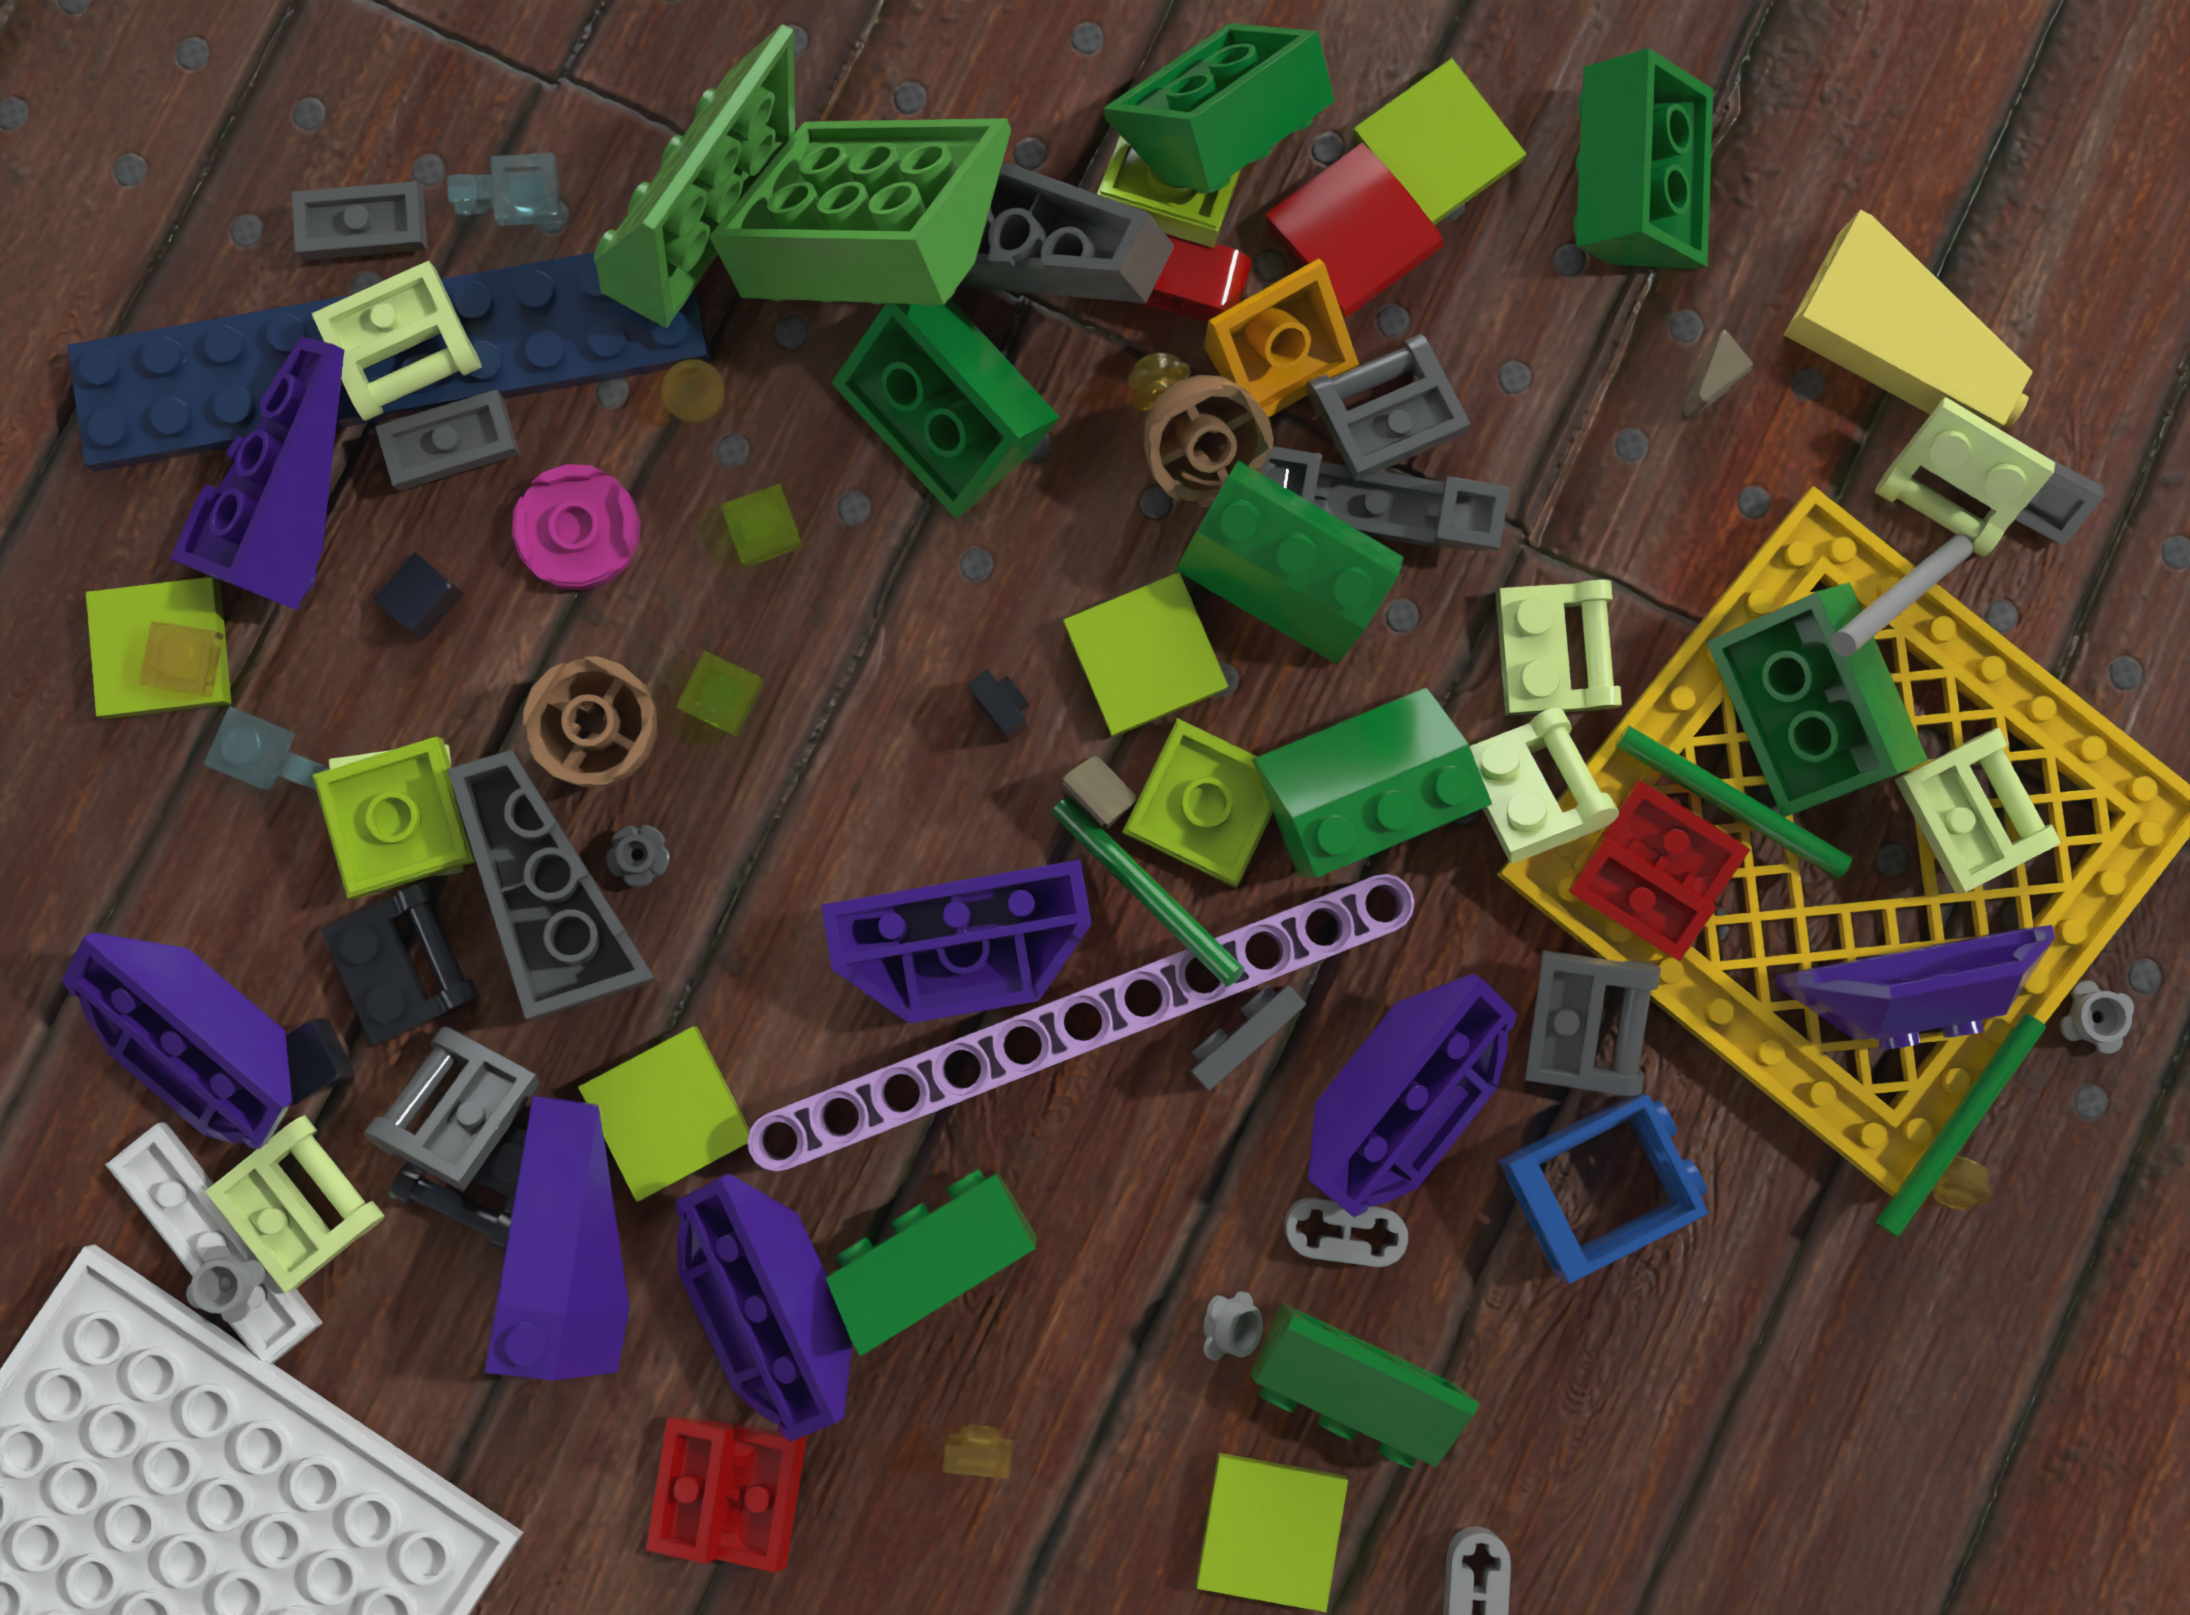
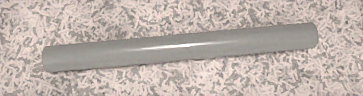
M1955 535L1836 632L1831 638L1833 650L1845 657L1855 653L1969 557L1973 551L1971 540L1964 535Z

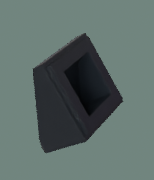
M414 552L373 600L411 634L424 640L461 598L464 592Z
M316 1018L286 1035L291 1096L294 1105H298L356 1076L330 1019Z

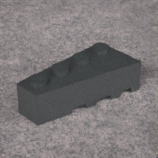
M1003 161L975 264L958 286L1146 303L1174 248V244L1149 212Z
M512 750L447 769L525 1019L536 1022L658 982Z

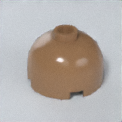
M1197 375L1176 382L1162 393L1146 416L1142 438L1149 469L1165 492L1180 501L1179 497L1186 501H1196L1200 507H1211L1238 460L1254 470L1260 468L1266 460L1268 450L1272 454L1274 444L1270 420L1250 392L1223 376ZM1261 468L1257 470L1261 474L1264 473Z
M598 656L584 657L585 659L574 660L568 664L560 663L550 668L532 687L523 710V725L527 728V739L531 746L529 749L534 759L552 776L580 787L610 786L632 776L650 757L658 735L656 707L645 684L622 664Z

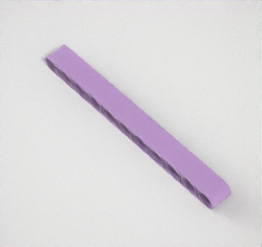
M1388 874L1377 875L1215 938L1245 968L1241 977L1228 987L1219 980L1216 988L1209 993H1198L1191 989L1186 982L1185 970L1190 960L1195 958V956L1186 949L764 1115L755 1122L750 1129L748 1137L749 1153L757 1164L764 1169L772 1171L787 1170L1396 931L1404 926L1412 916L1414 908L1413 893L1408 885L1397 876ZM1372 888L1386 889L1395 898L1396 912L1389 922H1378L1370 917L1366 911V896ZM1313 911L1327 912L1337 922V937L1332 944L1320 946L1312 942L1307 936L1305 929L1306 920ZM1254 934H1266L1273 938L1278 945V960L1270 969H1257L1246 958V943ZM1134 981H1150L1160 991V1007L1149 1017L1136 1016L1125 1005L1124 996L1126 989ZM1079 1003H1087L1094 1006L1099 1011L1102 1020L1101 1029L1098 1034L1086 1041L1072 1038L1064 1026L1065 1014L1069 1008ZM1016 1027H1030L1041 1038V1053L1031 1063H1015L1006 1054L1004 1046L1006 1037ZM958 1050L970 1051L976 1055L980 1062V1077L970 1087L962 1088L955 1086L946 1076V1061L951 1054ZM897 1074L909 1075L919 1085V1101L911 1110H896L886 1099V1085ZM836 1098L848 1099L854 1103L858 1110V1124L850 1134H838L831 1130L826 1123V1109L831 1101ZM778 1121L790 1125L797 1135L796 1150L788 1158L776 1157L766 1146L765 1137L767 1130Z

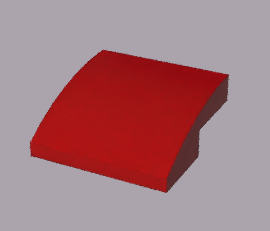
M1363 143L1265 214L1268 230L1305 266L1318 258L1324 262L1338 305L1345 318L1349 317L1444 246L1443 237L1419 204L1393 173Z
M1637 778L1617 808L1619 811L1618 817L1614 822L1605 827L1571 884L1569 892L1680 962L1717 909L1714 902L1746 858L1750 849L1747 845Z
M675 1416L667 1418L646 1551L703 1564L714 1560H721L773 1573L786 1569L807 1436L789 1442L777 1430Z

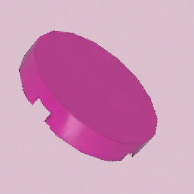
M566 464L543 472L531 482L533 486L526 491L524 497L520 496L513 510L512 537L519 557L539 579L562 590L588 591L610 583L629 566L639 546L641 520L633 498L615 478L590 465Z

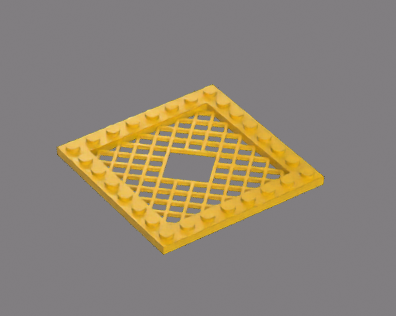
M1814 486L1803 494L1588 760L1586 766L1600 792L1610 794L1618 808L1636 779L1639 778L1665 795L1687 793L1689 810L1703 818L1699 796L1679 784L1654 786L1662 774L1615 747L1617 740L1628 725L1677 754H1680L1682 751L1683 757L1696 764L1694 747L1726 744L1730 779L1721 780L1744 794V787L1768 785L1764 775L1743 777L1739 743L1750 741L1746 732L1737 733L1734 705L1707 645V641L1815 593L1810 591L1819 580L1829 588L1850 582L1863 611L1911 572L1915 566ZM1937 583L1874 636L1875 641H1892L1896 673L1890 675L1894 684L1898 686V693L1916 734V726L1947 723L1950 750L1952 751L1964 744L1961 722L1991 719L1992 730L1999 727L2007 743L2008 730L2032 749L2010 752L2008 743L2003 750L2010 763L2041 759L2046 794L2028 796L2033 805L2047 803L2050 824L2053 825L2061 840L2060 844L2053 847L2058 883L2028 886L2024 862L2011 869L2014 885L2012 888L1983 890V884L1966 893L1939 895L1934 859L1937 858L1915 819L1925 896L1804 908L1798 855L1784 848L1786 864L1754 867L1750 832L1756 830L1735 818L1736 823L1715 826L1727 834L1737 833L1738 840L1750 849V852L1741 863V868H1738L1731 878H1743L1747 913L1715 916L1713 913L1704 926L1707 958L1690 946L1679 962L1569 892L1571 884L1605 827L1513 864L1508 859L1496 874L1599 959L1620 962L1639 961L1660 967L1661 973L1658 989L1651 990L1650 1000L1892 1197L2022 1013H2027L2037 1018L2043 1024L2046 1023L2190 837V784ZM1906 650L1932 670L1909 672ZM1941 679L1946 713L1915 716L1911 682ZM1957 690L1982 710L1959 712ZM1721 703L1725 734L1693 737ZM1934 759L1922 762L1903 772H1911ZM1977 761V762H1975V763H1973V764H1971V765H1969V766L1981 765V764L1979 763V761ZM2057 770L2082 790L2060 792ZM1567 786L1556 800L1562 813L1578 806ZM1988 799L1992 808H2003L2006 833L2011 843H2014L2020 836L2000 799ZM2091 799L2096 834L2066 837L2062 802ZM2108 811L2115 815L2110 822ZM1793 814L1785 817L1794 823ZM2092 844L2071 871L2068 846ZM1787 873L1791 909L1760 912L1755 876ZM2054 893L2032 920L2029 895ZM2015 897L2019 929L2052 925L2055 939L2007 1014L1982 1019L1984 1031L1949 1038H1943L1942 1031L1919 1033L1920 1043L1938 1042L1917 1069L1913 1045L1900 1048L1904 1081L1872 1084L1868 1048L1879 1047L1878 1039H1853L1821 1043L1818 1014L1797 1000L1771 1002L1766 966L1798 963L1800 971L1811 969V962L1843 959V962L1856 960V957L1885 955L1974 938L1945 940L1940 904L1971 901L1975 937L1989 935L1985 899ZM1926 905L1931 941L1900 944L1895 908ZM1882 909L1886 945L1855 948L1850 912ZM1837 914L1842 950L1810 953L1806 917ZM1793 918L1797 954L1765 957L1761 921ZM1748 922L1752 958L1720 961L1716 925ZM1754 967L1757 999L1722 970ZM1804 1008L1808 1040L1772 1011ZM1855 1050L1858 1081L1823 1052ZM1899 1091L1889 1105L1874 1095L1876 1093Z

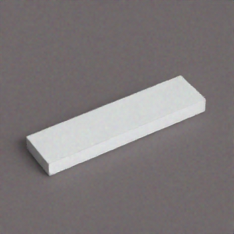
M166 1122L154 1125L106 1164L111 1173L192 1276L203 1265L202 1256L204 1252L214 1246H226L230 1250L231 1256L242 1261H259L205 1191L214 1183ZM266 1269L264 1282L254 1288L248 1300L250 1311L247 1317L241 1321L229 1323L253 1355L268 1365L274 1364L323 1324L297 1289L284 1293ZM228 1278L221 1280L222 1289H230L231 1281Z

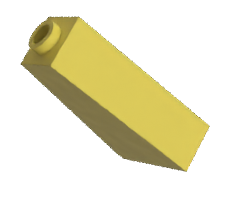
M1859 210L1839 231L1783 336L1929 415L1946 397L1998 429L2001 427L2006 430L2009 429L2020 417L2028 402V396L2023 394L2022 391L2033 371L1872 216Z

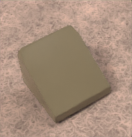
M1722 330L1704 352L1682 410L1687 418L1690 416L1694 418L1736 386L1752 370L1753 362L1726 330Z
M1097 756L1090 757L1062 778V790L1105 830L1109 829L1132 807L1137 799L1123 781Z

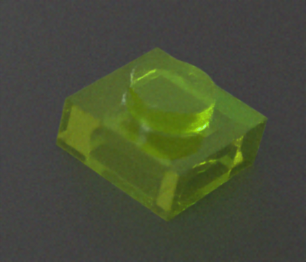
M780 483L721 504L738 555L745 568L804 547Z
M704 650L676 708L737 738L765 681L761 677Z

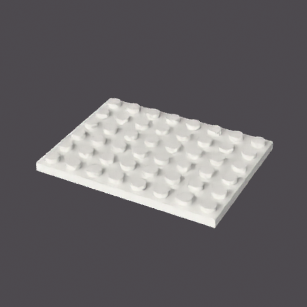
M96 1245L83 1247L0 1369V1615H470L524 1533L274 1364L268 1365L263 1363L258 1357L253 1355L247 1346Z

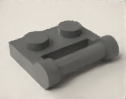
M1422 334L1402 341L1401 349L1333 378H1329L1324 374L1306 383L1309 400L1315 412L1322 417L1354 482L1467 434L1471 425L1430 344ZM1408 372L1417 376L1419 380L1349 411L1346 410L1342 402L1347 398Z
M1543 950L1525 1080L1623 1096H1639L1642 1094L1645 1074L1639 1070L1650 994L1651 990L1658 989L1661 968L1639 961L1620 962ZM1606 985L1625 987L1613 1066L1603 1067L1594 1065Z
M441 1027L430 1042L433 1048L430 1055L384 1117L376 1116L363 1134L381 1150L391 1155L402 1157L464 1192L536 1090L539 1081L536 1074L455 1030ZM455 1064L465 1065V1068L416 1135L406 1131Z

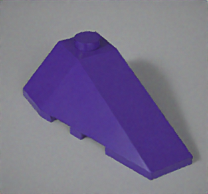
M300 337L260 400V411L262 416H264L255 431L251 432L246 438L239 435L235 438L227 451L229 457L235 460L234 464L218 488L209 484L205 485L191 509L170 560L298 610L303 596L310 591L315 582L316 565L323 549L344 349L331 343Z
M533 1095L486 1351L485 1373L545 1380H561L615 1373L619 1370L629 1313V1301L599 1105Z

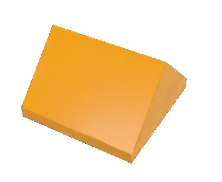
M1319 258L1208 322L1204 349L1220 376L1248 390L1268 418L1307 396L1306 383L1324 374L1329 378H1333L1359 366L1324 262Z

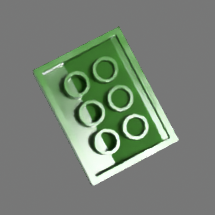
M783 24L780 25L729 70L716 90L709 88L702 95L694 113L693 123L684 136L678 134L671 139L664 151L661 168L650 183L642 182L637 187L628 206V215L617 231L610 229L601 238L594 254V263L597 267L602 294L668 328L718 255L709 237L710 234L795 133L793 29Z
M1007 118L804 122L709 237L741 298L772 299L774 301L785 299L816 300L825 303L844 301L870 302L872 304L945 305L975 264L1011 133V127Z

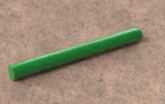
M1628 725L1617 740L1615 747L1836 879H1840L1849 868L1852 857L1634 727Z
M1066 797L1057 803L1052 811V816L1226 987L1232 985L1241 977L1245 968L1070 797Z
M2022 1013L1876 1220V1225L1896 1238L1901 1235L2046 1029V1026L2040 1020L2027 1013Z

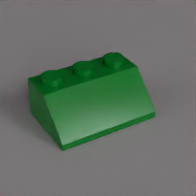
M1228 23L1103 108L1106 121L1165 184L1193 188L1197 193H1210L1228 185L1231 180L1230 176L1247 164L1267 157L1272 152V146L1290 133H1295L1309 127L1313 122V117L1334 103L1335 100L1318 31Z
M1650 48L1584 66L1582 93L1578 100L1581 134L1580 152L1576 158V171L1579 178L1578 211L1574 217L1576 247L1612 265L1696 270L1706 268L1708 266L1713 89Z
M951 298L947 300L945 305L935 306L886 303L831 382L955 519L963 515L1020 465L1060 418Z
M1238 460L1175 570L1338 665L1364 632L1399 576L1403 556Z
M1850 582L1815 592L1707 641V645L1783 817L1897 775L1928 760L1874 637L1855 653L1846 657L1837 654L1831 646L1832 636L1862 612Z
M1427 688L1410 693L1252 759L1299 877H1321L1492 805L1468 742Z
M979 1168L946 1188L951 1200L929 1212L922 1202L890 1222L895 1234L873 1247L869 1238L865 1237L834 1256L840 1268L833 1271L826 1278V1281L851 1341L860 1356L1036 1248L1037 1236L998 1171L984 1178Z
M1281 1302L1250 1371L1254 1382L1262 1385L1259 1393L1261 1398L1293 1413L1298 1403L1322 1414L1318 1422L1319 1425L1346 1439L1354 1441L1359 1431L1381 1441L1378 1449L1380 1454L1410 1469H1414L1418 1459L1437 1467L1474 1417L1479 1406V1402L1457 1384Z

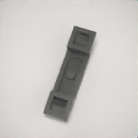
M1273 446L1272 454L1268 450L1266 460L1260 467L1264 472L1263 475L1370 538L1452 549L1498 551L1500 549L1510 491L1508 486L1447 476L1445 482L1382 471L1354 482L1346 465L1321 461L1322 454Z

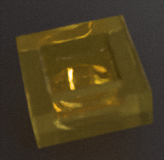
M151 621L139 684L149 688L212 697L224 635L214 630Z
M977 1425L963 1426L961 1435H948L945 1445L943 1472L1009 1479L1013 1440L1000 1439L1001 1430L997 1428Z

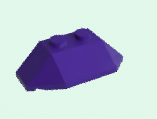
M1080 860L821 905L832 970L910 1024L1039 1001L1092 925Z
M2052 925L2028 927L1776 975L1779 989L1853 1039H1878L1880 1050L1895 1049L1919 1044L1918 1032L1941 1027L1943 1038L1983 1032L1982 1019L2007 1014L2055 939Z
M94 932L83 937L62 982L71 996L79 997L84 1016L107 1053L204 1136L231 1143H246L248 1147L256 1149L265 1146L292 1103L285 1030L188 948Z
M1475 974L1396 1002L1315 1103L1308 1180L1354 1218L1367 1212L1368 1207L1387 1203L1417 1189L1498 1088L1507 1054L1508 1031L1513 1029L1517 1013L1482 978Z
M727 1174L677 1199V1215L681 1217L677 1234L678 1273L732 1390L758 1414L778 1425V1432L789 1442L843 1419L852 1341L826 1281L827 1275L798 1213L731 1174Z

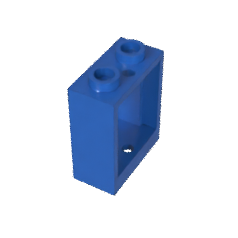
M1648 1094L1626 1096L1498 1160L1556 1278L1571 1284L1709 1214L1701 1198L1702 1195L1707 1193L1705 1182L1697 1167L1689 1158L1682 1161L1671 1137L1677 1135L1675 1123L1660 1100L1652 1102ZM1629 1119L1670 1201L1579 1246L1539 1164Z

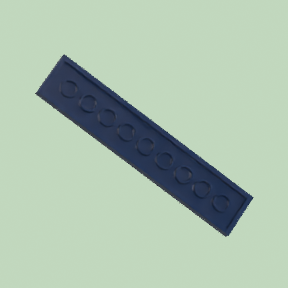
M595 252L441 279L442 284L480 360L482 368L465 376L458 371L382 406V414L367 421H364L357 412L341 379L336 429L406 417L496 389L503 396V399L709 363L711 361L698 286L696 285L668 328H665L601 293L597 267L594 263ZM351 295L67 345L85 466L95 472L226 449L230 448L237 435L246 438L251 432L255 431L264 416H262L260 411V400L300 337L324 342L312 313ZM439 334L364 368L363 371L370 383L447 348L442 334Z

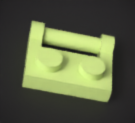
M426 261L312 313L324 342L344 349L341 379L354 407L364 421L382 414V406L460 371L465 376L482 368L480 360L461 325L442 281L430 261ZM442 334L447 348L375 381L368 382L363 371L364 368Z
M1944 397L1885 472L1875 489V493L1889 502H1894L1898 499L1953 533L1968 537L1973 544L1972 552L1983 558L1994 549L2004 531L2054 474L2055 462ZM1921 465L1992 509L1982 520L1912 478V475Z
M1590 580L1575 584L1498 589L1495 596L1505 716L1539 714L1551 708H1561L1564 712L1607 710L1622 706L1621 689L1619 686H1614L1607 613V603L1613 601L1611 581ZM1581 606L1588 688L1571 690L1564 607Z
M1561 708L1547 709L1536 715L1526 725L1470 746L1492 801V805L1482 809L1511 864L1607 827L1619 815V811L1610 794L1600 792L1569 735L1572 726ZM1546 747L1548 748L1578 804L1576 808L1562 813L1531 753Z
M1999 727L1895 779L1898 788L1956 894L1966 893L2061 843L2053 825H2044L2003 748L2008 743ZM1977 761L1981 764L2020 836L2014 843H2011L1969 765Z
M305 1115L285 1126L265 1146L254 1151L205 1191L284 1293L298 1288L355 1240L374 1228L385 1217L374 1201L366 1204L314 1138L317 1129ZM290 1153L295 1156L343 1217L344 1221L332 1231L279 1166L278 1163Z

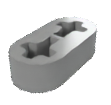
M1303 1198L1289 1208L1283 1222L1284 1234L1288 1243L1301 1255L1315 1259L1373 1267L1389 1266L1401 1258L1408 1244V1230L1403 1220L1393 1211L1376 1205L1368 1207L1367 1212L1354 1218L1332 1199ZM1318 1209L1320 1210L1321 1220L1328 1224L1341 1226L1340 1236L1322 1234L1318 1236L1316 1245H1307L1306 1235L1296 1231V1224L1298 1220H1308L1311 1210ZM1375 1218H1383L1384 1228L1394 1233L1393 1243H1384L1381 1245L1379 1254H1371V1245L1362 1239L1350 1238L1351 1227L1371 1229L1375 1224Z
M1479 1526L1466 1527L1456 1533L1450 1541L1446 1557L1443 1615H1472L1473 1600H1480L1479 1611L1481 1615H1508L1511 1574L1510 1554L1499 1537L1489 1529ZM1483 1543L1485 1550L1489 1555L1495 1557L1494 1564L1488 1563L1483 1565L1481 1570V1586H1474V1573L1462 1559L1463 1555L1474 1554L1476 1544Z

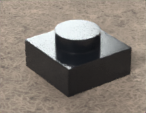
M986 669L967 684L970 695L1007 742H1010L1028 728L1027 719L1022 714V711L1029 707V703L1008 676L997 682L990 671Z

